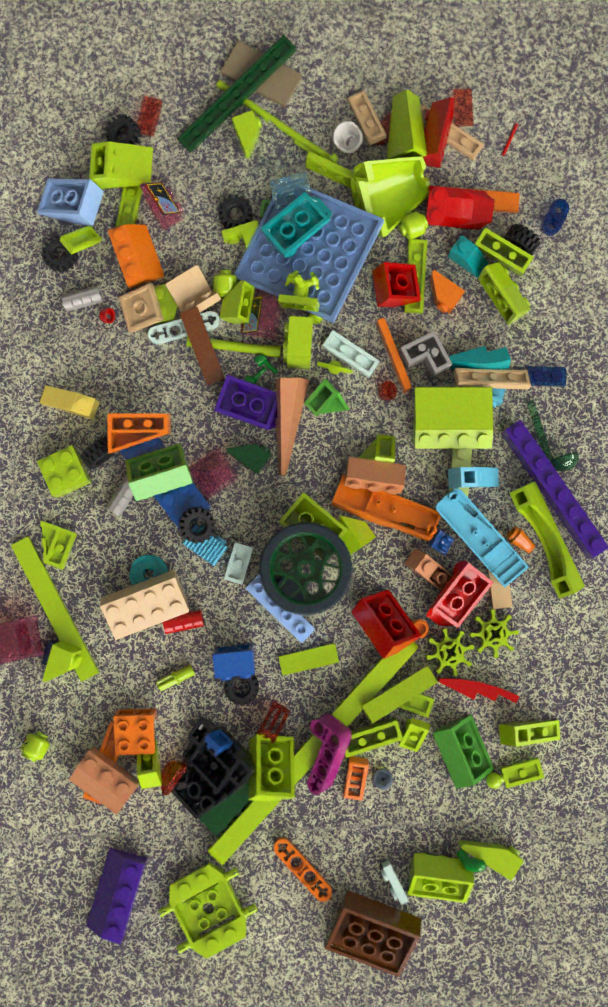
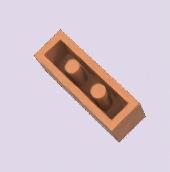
M349 457L346 464L344 486H349L352 489H368L372 492L384 491L393 495L401 494L405 486L406 465Z

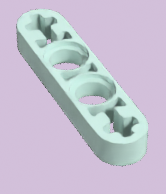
M216 312L200 313L203 322L209 320V316H212L213 319L216 318L213 325H210L209 322L204 323L207 331L219 326L220 319ZM182 319L154 326L148 331V338L153 344H162L188 336ZM178 326L180 333L172 335L170 333L171 327ZM163 328H166V332L169 336L166 338L165 334H162L159 336L158 340H156L155 337H152L155 331H158V333H164Z

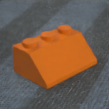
M125 224L107 230L129 289L165 277L146 224Z

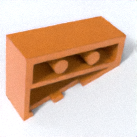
M107 414L108 454L171 434V414Z

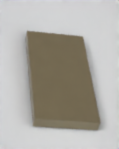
M238 41L224 64L221 74L236 81L263 53ZM283 64L255 92L285 108L303 75Z

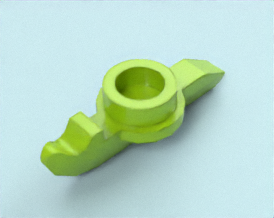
M317 361L318 366L328 369L331 374L336 375L340 372L353 373L352 370L342 367L338 361H331L330 363Z

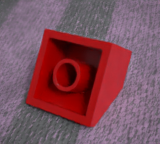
M383 262L372 271L377 307L394 308L421 301L415 264Z

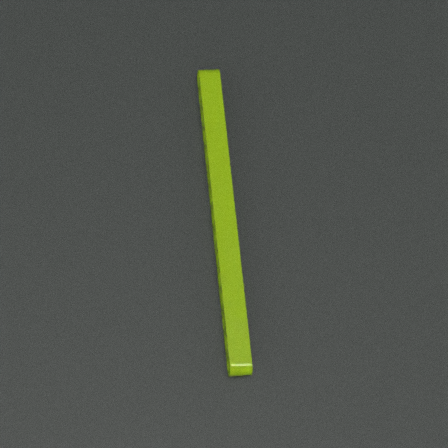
M413 642L393 656L385 659L381 657L375 663L376 666L366 673L359 685L356 684L349 692L350 695L337 705L336 710L331 715L348 727L363 710L362 706L370 702L419 646ZM313 733L309 736L310 739L300 746L294 756L295 784L314 765L323 742ZM254 800L251 804H248L244 808V812L237 819L233 820L228 830L216 839V843L210 846L207 852L223 865L281 800Z

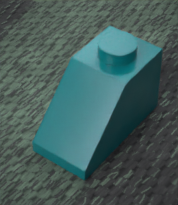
M461 235L448 255V258L476 278L480 276L484 267L489 264L478 246L463 235Z

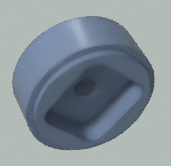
M378 769L373 775V783L378 789L386 790L391 787L393 777L387 769Z

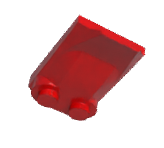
M429 186L425 217L428 225L480 230L492 222L495 199L491 198L485 191Z
M466 560L460 561L454 566L452 578L431 605L426 616L439 626H455L459 628L494 582Z

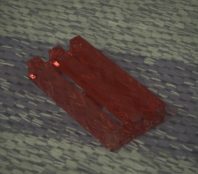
M274 701L257 734H263L265 739L270 738V742L274 743L291 710ZM276 707L278 710H277V712H276V714H275V716H274V718H273V720H272L270 726H269L268 729L266 730V729H264V728H265V726H266V724H267V722H268V720H269V718H270V716H271V714H272L274 708ZM281 711H283L285 714L283 715L275 733L273 734L271 733V731Z

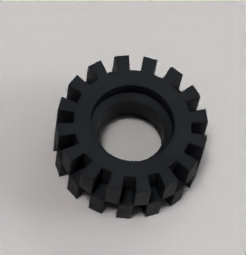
M119 114L117 119L114 116L111 118L113 120L112 123L110 121L107 122L109 127H105V130L108 132L105 133L107 142L140 144L141 141L138 138H142L141 129L130 116L125 114L121 116ZM128 128L129 133L127 137L119 140L118 133L120 130Z
M230 195L228 200L224 198V203H220V208H218L219 219L225 229L252 222V207L249 205L248 200L245 201L243 196L239 198L238 195H235V198H232V195ZM233 208H239L242 210L243 215L238 220H232L228 216L229 211Z
M522 224L511 225L504 239L533 255L540 244L538 235L534 234L533 230H528L529 227L525 226L524 228Z
M55 236V240L52 237L49 238L50 242L46 241L44 243L46 247H42L44 252L42 257L47 266L59 273H62V271L68 272L69 268L73 269V265L77 264L78 252L71 254L60 242L58 236ZM60 248L65 249L67 257L62 261L55 260L54 252Z
M104 436L96 440L95 443L90 444L81 453L80 458L92 470L101 466L102 463H105L116 452L108 454V436Z
M202 507L187 509L179 520L180 532L189 542L196 544L198 542L204 543L205 540L208 541L210 536L214 534L215 520L211 513ZM192 519H203L205 523L204 529L200 532H193L189 526Z
M253 674L251 675L252 677L243 679L249 684V691L246 694H238L234 689L235 682L242 679L240 676H234L232 679L226 680L224 682V690L228 700L240 706L253 701L259 692V681L256 675Z

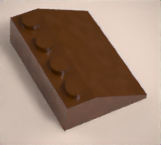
M347 890L337 912L325 949L400 977L421 937L422 918Z

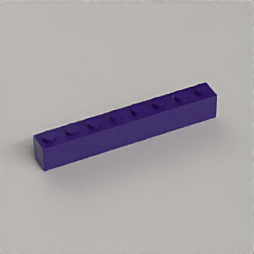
M519 420L500 433L534 482L536 481L540 492L585 557L592 559L607 550V543L523 422Z

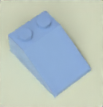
M47 179L37 213L77 225L93 226L104 191L90 179Z

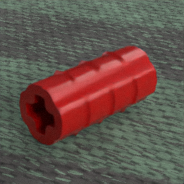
M202 610L191 611L164 621L165 634L205 626Z

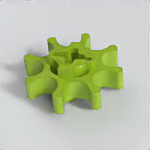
M490 609V619L484 622L480 617H474V620L479 622L481 627L477 633L470 632L469 636L481 638L482 642L476 648L477 652L482 653L485 647L490 646L493 650L492 657L498 658V648L500 646H506L509 651L514 650V647L508 644L507 639L511 634L518 635L519 631H509L507 629L506 623L512 618L511 615H505L502 621H498L495 618L496 611ZM491 630L496 631L497 637H491Z
M442 628L443 639L440 642L428 638V642L433 643L436 650L433 654L426 655L425 658L428 660L437 658L439 660V666L435 670L436 673L440 674L443 667L450 666L452 675L456 677L458 676L456 671L458 663L464 662L469 667L472 665L471 662L465 660L464 652L468 649H474V646L471 644L467 646L461 645L460 639L464 635L463 631H458L457 636L451 639L447 635V629ZM447 648H448V649L453 648V649H452V652H454L453 656L449 655V656L447 657V655H448V653L446 652V649H447Z

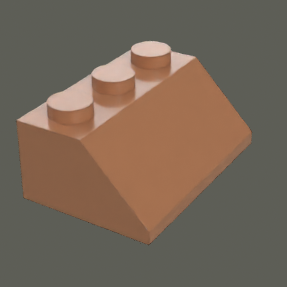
M94 746L87 752L69 778L72 783L116 815L139 785L138 778Z

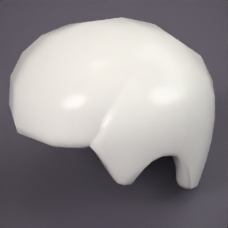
M344 121L335 128L333 140L342 152L349 154L359 149L363 142V134L354 122Z

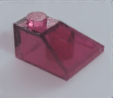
M219 448L189 467L192 478L207 500L239 480Z

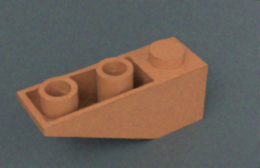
M417 549L413 550L404 563L439 591L443 590L453 576L430 556Z

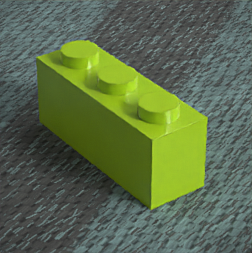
M486 227L475 243L483 254L496 262H500L501 265L521 277L534 258Z
M395 717L351 731L352 737L345 755L348 758L403 740L397 719Z

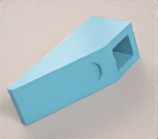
M458 467L448 469L449 488L499 487L498 468Z

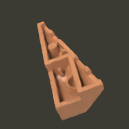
M279 378L275 380L278 415L275 423L279 476L287 474L309 379Z

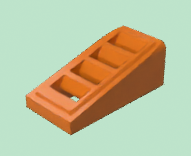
M354 756L348 758L343 798L363 800L369 768L368 759ZM352 772L362 773V777L351 774ZM350 780L360 781L361 784L350 783ZM349 788L360 789L359 795L351 794L357 792H351Z

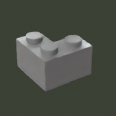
M435 331L402 346L398 352L406 369L424 361L432 378L449 370L452 366Z

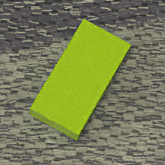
M91 225L60 237V242L71 254L94 246L102 240Z

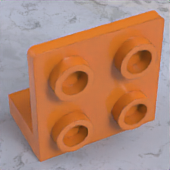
M156 708L118 709L113 716L116 755L155 753L154 721L157 717Z

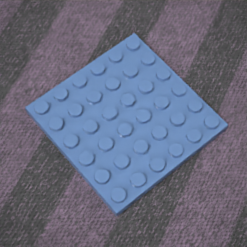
M283 177L234 275L237 276L238 281L244 280L253 285L255 289L279 298V294L293 296L295 285L291 283L287 287L285 286L288 274L297 270L302 279L307 280L311 278L310 272H313L319 279V289L316 290L315 285L309 287L308 297L317 298L320 307L319 312H307L334 324L384 224V219ZM304 192L311 197H319L332 212L330 221L298 247L292 257L284 258L267 240L261 231V227Z

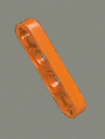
M286 837L278 838L274 843L276 855L317 900L321 902L328 901L332 895L330 884ZM279 843H286V849L289 853L291 852V850L294 851L288 856L287 859L285 858L287 856V853L284 850H278ZM295 856L302 860L301 865L297 867L293 866L290 862ZM307 871L315 874L313 881L305 880L304 874ZM319 879L321 880L319 882V886L322 889L327 888L326 896L324 894L319 895L320 891L317 886H315L314 889L312 888L314 885H316Z

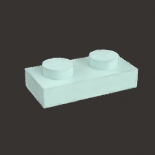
M235 542L224 580L243 585L253 547Z
M390 861L383 862L381 873L385 881H390L392 885L390 891L395 900L399 899L401 905L409 902Z

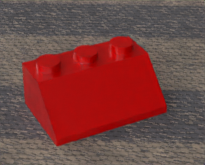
M453 97L432 102L431 109L426 111L425 121H427L426 128L424 127L427 155L423 157L426 166L441 169L454 116L455 98Z
M389 589L361 598L351 611L383 659L399 653L422 636Z

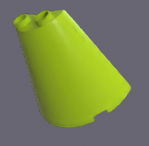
M423 156L364 161L354 167L355 173L351 176V193L355 207L384 219V224L378 236H387L401 222L403 216L410 214L427 198L430 182L427 177H424L423 172L426 169V164Z

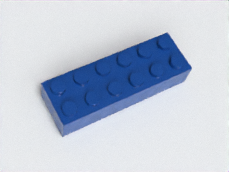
M159 438L120 450V453L128 460L165 448V445ZM194 483L166 493L154 495L178 529H180L179 520L187 509L202 507L208 510L211 508V505Z

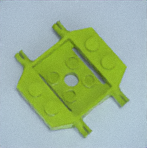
M209 862L170 884V900L167 905L159 908L158 912L161 917L171 911L175 913L187 937L186 941L176 945L179 954L192 948L207 959L246 938L247 917L258 911L255 903L246 908L242 907L235 895L230 879L240 875L237 867L226 872ZM211 903L214 906V911L206 913L203 909L204 904ZM232 915L235 916V918L200 936L199 933L207 930L208 928L218 924L219 922L229 918Z

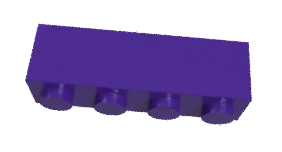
M112 847L109 848L86 924L101 939L121 944L148 858Z

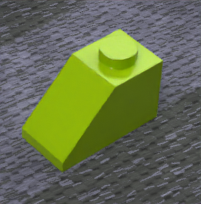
M253 110L232 118L234 130L246 159L250 158L260 136V128L262 127L259 116L255 117Z
M241 280L223 299L220 318L232 324L249 323L255 287Z
M64 641L53 644L42 681H50L77 668L82 660L81 653L83 649Z
M155 739L154 754H137V778L142 789L162 786L157 739Z

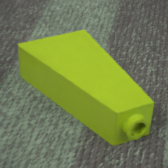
M403 90L393 96L387 159L424 157L427 155L420 98L410 90Z

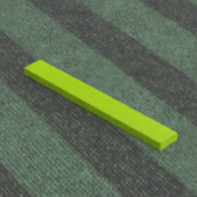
M27 536L12 544L11 547L60 642L64 641L83 649L81 663L75 668L80 681L83 682L100 673L30 537Z

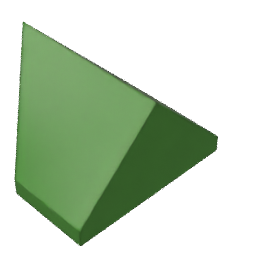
M324 379L304 402L316 417L322 413L350 410L340 393L327 379Z

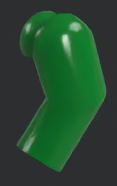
M463 849L456 853L467 871L481 872L485 870L486 863L483 859L470 858Z

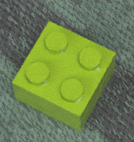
M73 445L37 461L49 491L55 498H59L92 483L83 460L80 458L79 451Z

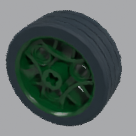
M310 522L291 524L273 535L264 547L259 566L261 584L267 596L274 604L287 612L307 616L323 613L335 606L349 588L352 579L350 552L345 542L337 533L326 526ZM301 537L306 550L293 554L290 541ZM304 537H313L316 540L309 547ZM288 543L290 554L281 553L279 550ZM316 548L323 549L325 554L322 559H316L313 556V551ZM333 554L337 559L338 566L327 563ZM285 559L290 560L292 563V567L288 571H284L280 567L281 562ZM302 564L305 566L307 564L310 565L309 569L311 572L309 574L307 572L304 574L301 573ZM325 565L338 569L336 580L322 579ZM274 575L285 576L279 587ZM288 578L299 586L291 596H287L281 590ZM310 582H315L318 585V591L314 594L307 591L306 587ZM323 582L335 583L332 589L326 593ZM302 591L305 601H298L292 598Z

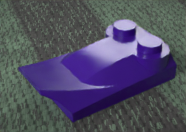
M227 375L214 412L270 430L276 428L275 419L278 418L276 392Z

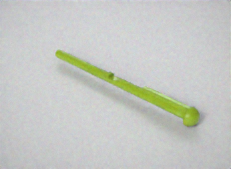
M221 80L216 85V87L224 92L230 87ZM247 99L243 103L244 106L265 119L267 123L269 121L274 123L281 131L295 140L294 144L306 152L310 151L333 163H338V157L335 153L330 155L251 100Z

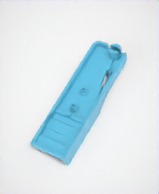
M454 488L436 504L438 513L504 588L529 568L461 489Z

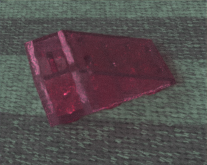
M37 617L0 624V664L44 655Z

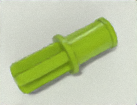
M191 664L178 671L173 670L172 674L156 681L157 687L160 691H163L175 684L180 685V682L195 676V672Z

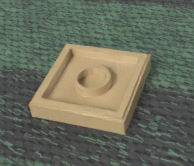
M149 283L119 297L129 333L139 331L164 320L153 284Z

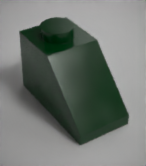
M257 444L228 448L227 450L230 456L257 475L261 473L272 457L269 454L270 450L262 444L260 447Z

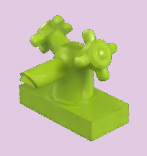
M297 270L288 274L285 286L287 287L291 283L295 285L293 296L279 294L278 303L281 308L319 312L320 304L318 299L308 297L309 287L315 285L316 290L319 289V279L316 275L310 272L311 278L305 280L302 279Z

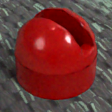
M112 308L100 310V321L109 324L114 322L115 312ZM106 314H109L111 318H106Z

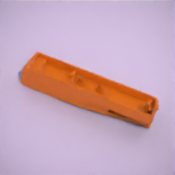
M342 475L331 506L377 525L397 529L425 541H430L437 532V525L441 517L437 510L384 491L372 492L363 488L352 489L349 486H344L345 475ZM401 523H404V524L412 525V526H414V528L408 527V526H403V525H400V524H401Z

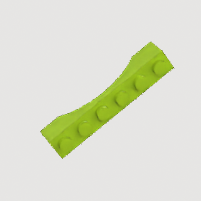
M536 481L510 492L509 494L517 511L531 524L542 543L549 564L550 581L558 598L575 594L584 588L585 585Z

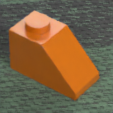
M434 270L430 276L434 303L437 305L438 310L450 314L465 290Z

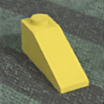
M46 385L40 400V404L94 420L100 403L95 398Z

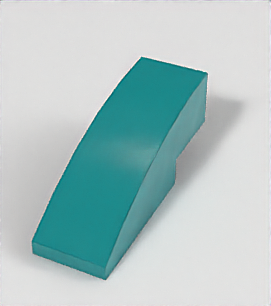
M486 346L449 356L452 363L450 369L453 370L455 368L507 370L511 363V357L506 347L488 352Z

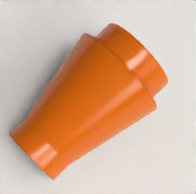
M515 526L506 535L510 544L527 553H530L535 548V544L529 539L522 528Z

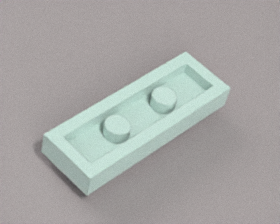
M334 330L322 345V348L370 378L380 363L378 359Z

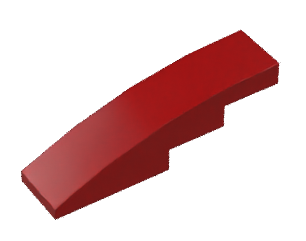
M455 677L437 678L439 683L473 700L477 693L493 701H496L498 695L514 703H517L520 697L500 687L476 680Z

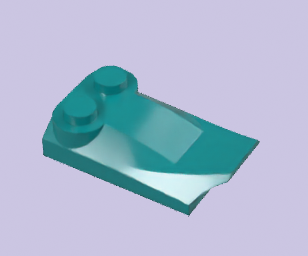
M304 192L262 226L261 231L280 255L284 258L292 257L298 247L330 221L332 212L319 197H311Z

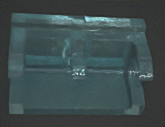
M307 172L269 181L276 209L288 206L304 192L312 197Z

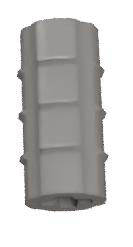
M98 285L82 290L79 289V291L61 296L63 306L67 312L103 302V296Z
M127 476L124 477L105 507L119 517L126 510L128 503L133 497Z

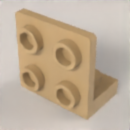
M198 265L191 267L165 283L180 312L194 307H198L199 312H202L221 300L218 293L211 290Z

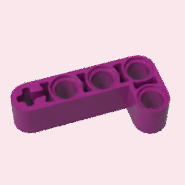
M329 713L318 717L310 724L312 733L323 742L307 782V787L313 795H319L333 785L352 737L350 729Z

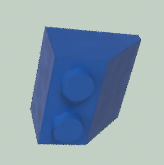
M254 644L216 647L212 656L215 678L226 681L234 676H240V678L244 679L252 677L251 675L255 674Z

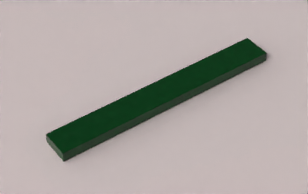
M285 35L279 38L177 138V141L189 153L194 151L297 51L296 46Z

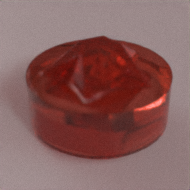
M391 381L383 382L378 387V394L384 401L392 400L397 395V387Z

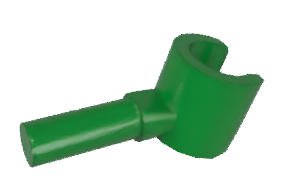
M263 354L255 357L254 361L257 362L259 367L265 364L275 375L279 372L268 362Z
M263 367L253 378L247 375L244 381L255 384L267 369Z

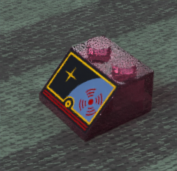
M162 182L142 183L139 185L145 201L163 230L183 220L181 215L183 210L178 202L174 203L172 199L174 195L169 187L165 188Z
M267 295L254 296L249 323L241 324L240 335L277 340L282 309L278 303L279 297Z

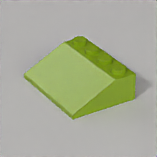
M415 387L412 437L415 449H492V387Z

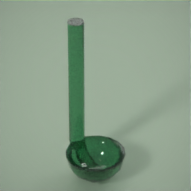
M534 400L528 401L527 406L544 454L556 471L562 472L573 469L578 464V452L564 454L553 459Z

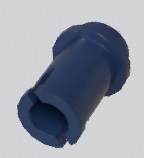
M47 640V643L44 644L45 651L41 664L47 665L52 645L58 643L57 641Z

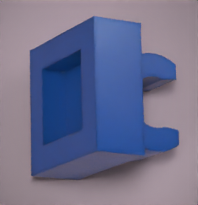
M437 529L428 546L446 556L454 538Z
M221 729L207 734L204 739L207 743V749L215 751V757L222 754L224 750L231 748L233 741Z

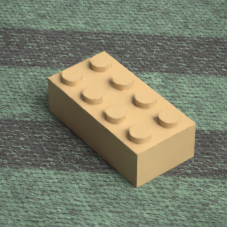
M175 570L102 597L100 608L115 640L189 612V603Z

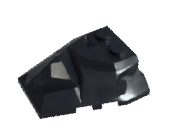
M200 717L189 732L188 739H190L187 750H184L182 757L185 758L182 767L177 770L171 793L195 819H199L244 787L255 771L254 764L251 761L252 755L225 728L217 727L212 721L204 717ZM221 729L233 741L231 748L224 750L222 754L215 757V751L207 749V743L204 739L207 734Z

